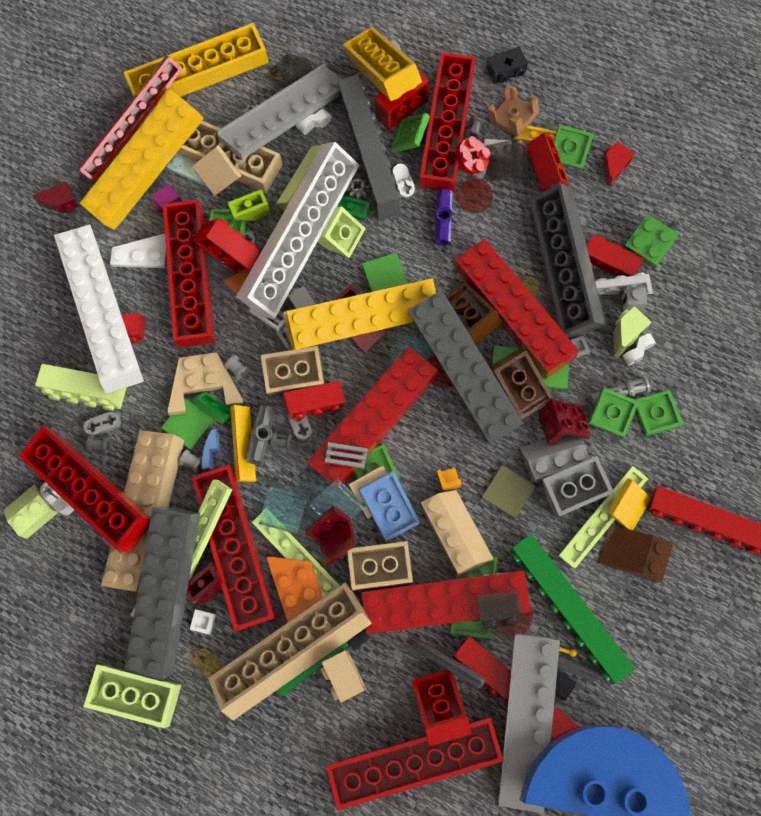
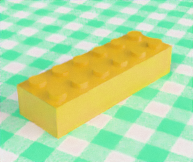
M373 27L343 44L350 62L390 101L400 98L402 94L422 83L416 64Z

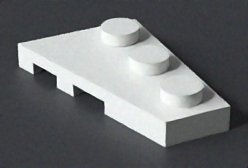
M165 233L112 247L110 265L113 267L165 268L167 258Z
M637 273L629 277L617 276L615 279L608 280L600 278L595 281L598 295L620 294V291H625L626 287L646 286V293L653 294L650 276L645 273Z

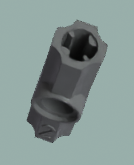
M261 405L258 407L253 430L249 434L250 442L245 460L250 464L261 465L263 463L267 443L272 436L271 427L275 415V410L272 407ZM258 432L263 435V438L258 436Z

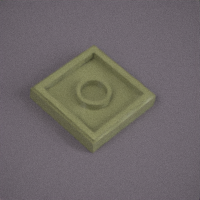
M502 465L481 498L515 519L536 485Z

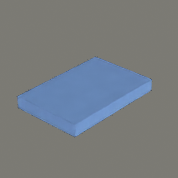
M393 470L358 488L386 542L420 524Z

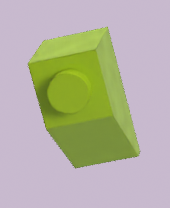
M262 189L228 202L235 220L256 221L271 215Z

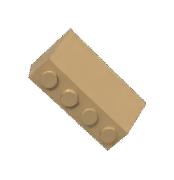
M456 490L438 493L421 502V508L458 578L494 560Z

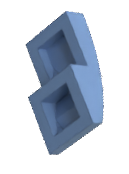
M216 429L211 430L204 446L202 469L205 472L213 470L212 453L220 452L219 433Z

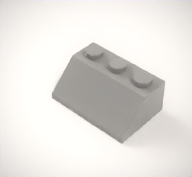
M567 434L562 436L554 445L547 444L545 439L519 447L532 484L590 459L583 441L579 437Z
M597 456L542 479L546 500L554 517L562 516L614 493Z

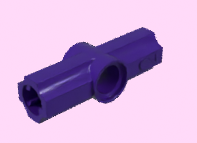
M448 189L437 191L435 244L439 246L451 244L453 192ZM446 216L447 219H441L440 217Z

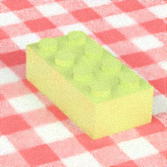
M46 364L41 365L35 384L41 390V393L48 395L49 399L59 401L60 398H63L72 404H78V401L84 402V405L96 408V405H99L108 411H114V408L121 409L126 388L106 394L98 374Z
M96 665L84 707L166 728L170 727L181 684L126 672L123 669L108 665Z

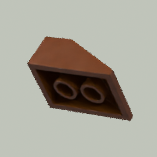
M465 281L446 296L475 345L479 344L503 324L497 311Z
M519 348L490 366L491 371L521 420L546 405L551 399H554L526 350Z
M610 525L598 563L654 583H659L663 581L673 542L653 535Z

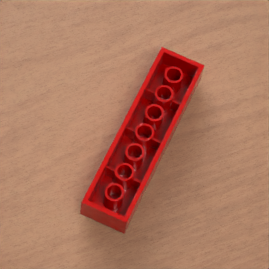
M441 52L419 188L439 191L448 189L455 193L459 170L458 162L460 161L458 156H456V148L464 138L475 68V56Z
M199 199L163 204L173 341L178 348L216 343L207 251L193 242L194 237L204 223L202 205Z
M483 239L455 259L456 270L468 285L497 311L503 322L502 327L521 349L528 352L534 365L545 379L576 359L579 350L486 239Z
M408 346L307 461L308 465L339 490L358 468L325 463L328 442L367 448L368 457L438 377V369ZM332 448V451L363 456V453ZM332 455L330 458L356 463H361L362 461L358 459H351Z
M42 426L19 454V458L116 550L130 553L149 529L151 517L58 432Z
M226 465L192 476V481L200 507L213 480H219L232 489L209 542L218 575L221 579L233 629L235 632H241L277 620L238 483L236 482L234 469L230 465Z
M525 571L362 592L363 609L372 623L366 627V634L531 613Z
M485 717L469 722L470 735L433 746L429 745L427 735L328 763L326 768L337 811L503 762L491 718Z

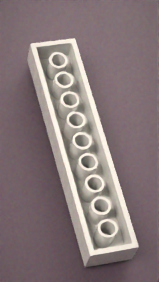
M336 142L322 144L236 298L264 318H275L359 167V164Z
M91 225L55 234L54 237L98 377L105 393H111L144 382Z

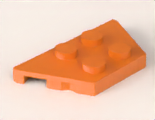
M267 557L288 622L324 598L311 561Z

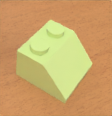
M342 206L336 207L317 242L329 250L350 258L366 228Z
M635 306L630 311L626 309L615 323L616 328L613 331L614 357L616 359L639 339L651 324V321Z
M35 484L4 509L7 522L18 536L26 539L58 513L42 497L40 490Z

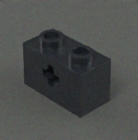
M520 46L487 57L486 68L494 84L498 82L504 83L509 78L524 75L528 62Z

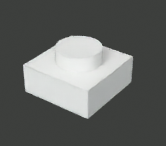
M195 609L190 630L211 635L216 614Z

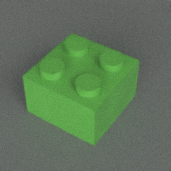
M647 214L626 243L624 249L638 254L644 258V262L656 268L677 239L679 233Z

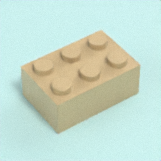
M318 346L261 355L266 393L268 395L282 394L324 384Z
M408 541L358 547L347 551L353 592L413 584Z
M343 651L322 662L324 666L321 668L325 680L331 681L333 687L330 690L335 700L339 699L342 703L366 690L349 651Z

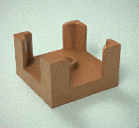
M508 85L504 90L505 101L496 111L494 104H491L488 108L489 121L493 125L519 137L539 113L538 98L531 95L530 103L517 98L516 88Z

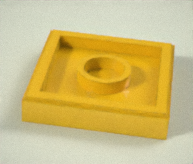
M627 478L608 513L625 529L634 530L652 498L632 479Z

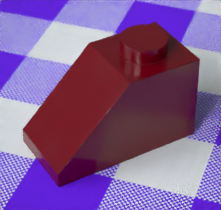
M67 182L33 195L40 206L62 214L71 213L75 208L79 207L73 190Z
M213 563L206 566L188 583L187 595L191 604L208 603L221 592V579Z

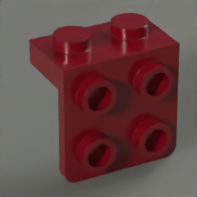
M551 399L538 412L547 444L554 445L565 434L585 439L591 436L584 411L579 405Z
M332 506L305 529L306 535L320 543L323 564L326 566L337 561L339 557L355 545L350 517L335 506Z

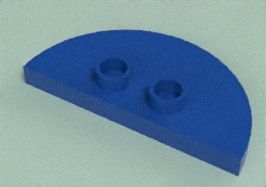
M608 725L580 727L552 741L532 764L520 795V801L525 804L589 816H691L685 786L669 758L655 744L643 736L629 730Z

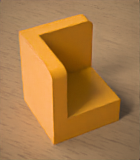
M455 468L442 472L441 469L437 470L436 475L442 492L461 487L462 483L458 479Z

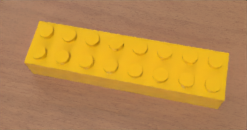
M254 23L167 55L181 66L183 70L158 102L163 99L170 89L181 97L269 63L266 49ZM164 57L123 72L133 96Z
M170 89L80 204L104 225L115 230L204 118L196 109Z
M433 278L283 312L291 350L413 322L408 314V310L436 293Z

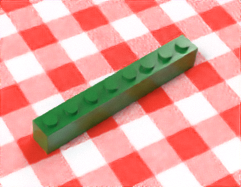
M530 534L511 549L512 554L510 556L517 565L520 563L523 566L527 579L529 581L533 579L537 585L535 589L540 596H546L550 602L548 606L554 614L559 613L563 619L561 623L567 631L571 630L575 634V642L580 648L584 647L589 653L587 657L594 666L597 664L602 670L600 674L607 683L617 684L634 671L635 667L534 536Z

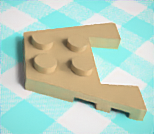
M217 352L179 358L168 407L169 416L186 413L184 394L223 389L227 407L243 404V399Z

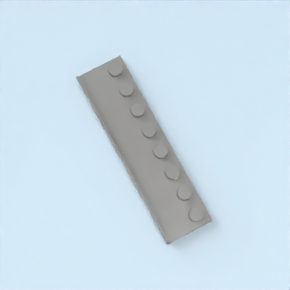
M322 64L217 131L219 141L225 142L231 151L241 159H244L339 97L338 80L342 78L328 69L325 64Z
M521 633L515 634L498 807L502 806L544 813V807L525 804L520 801V795L532 764L544 748L551 743L560 639L530 636Z

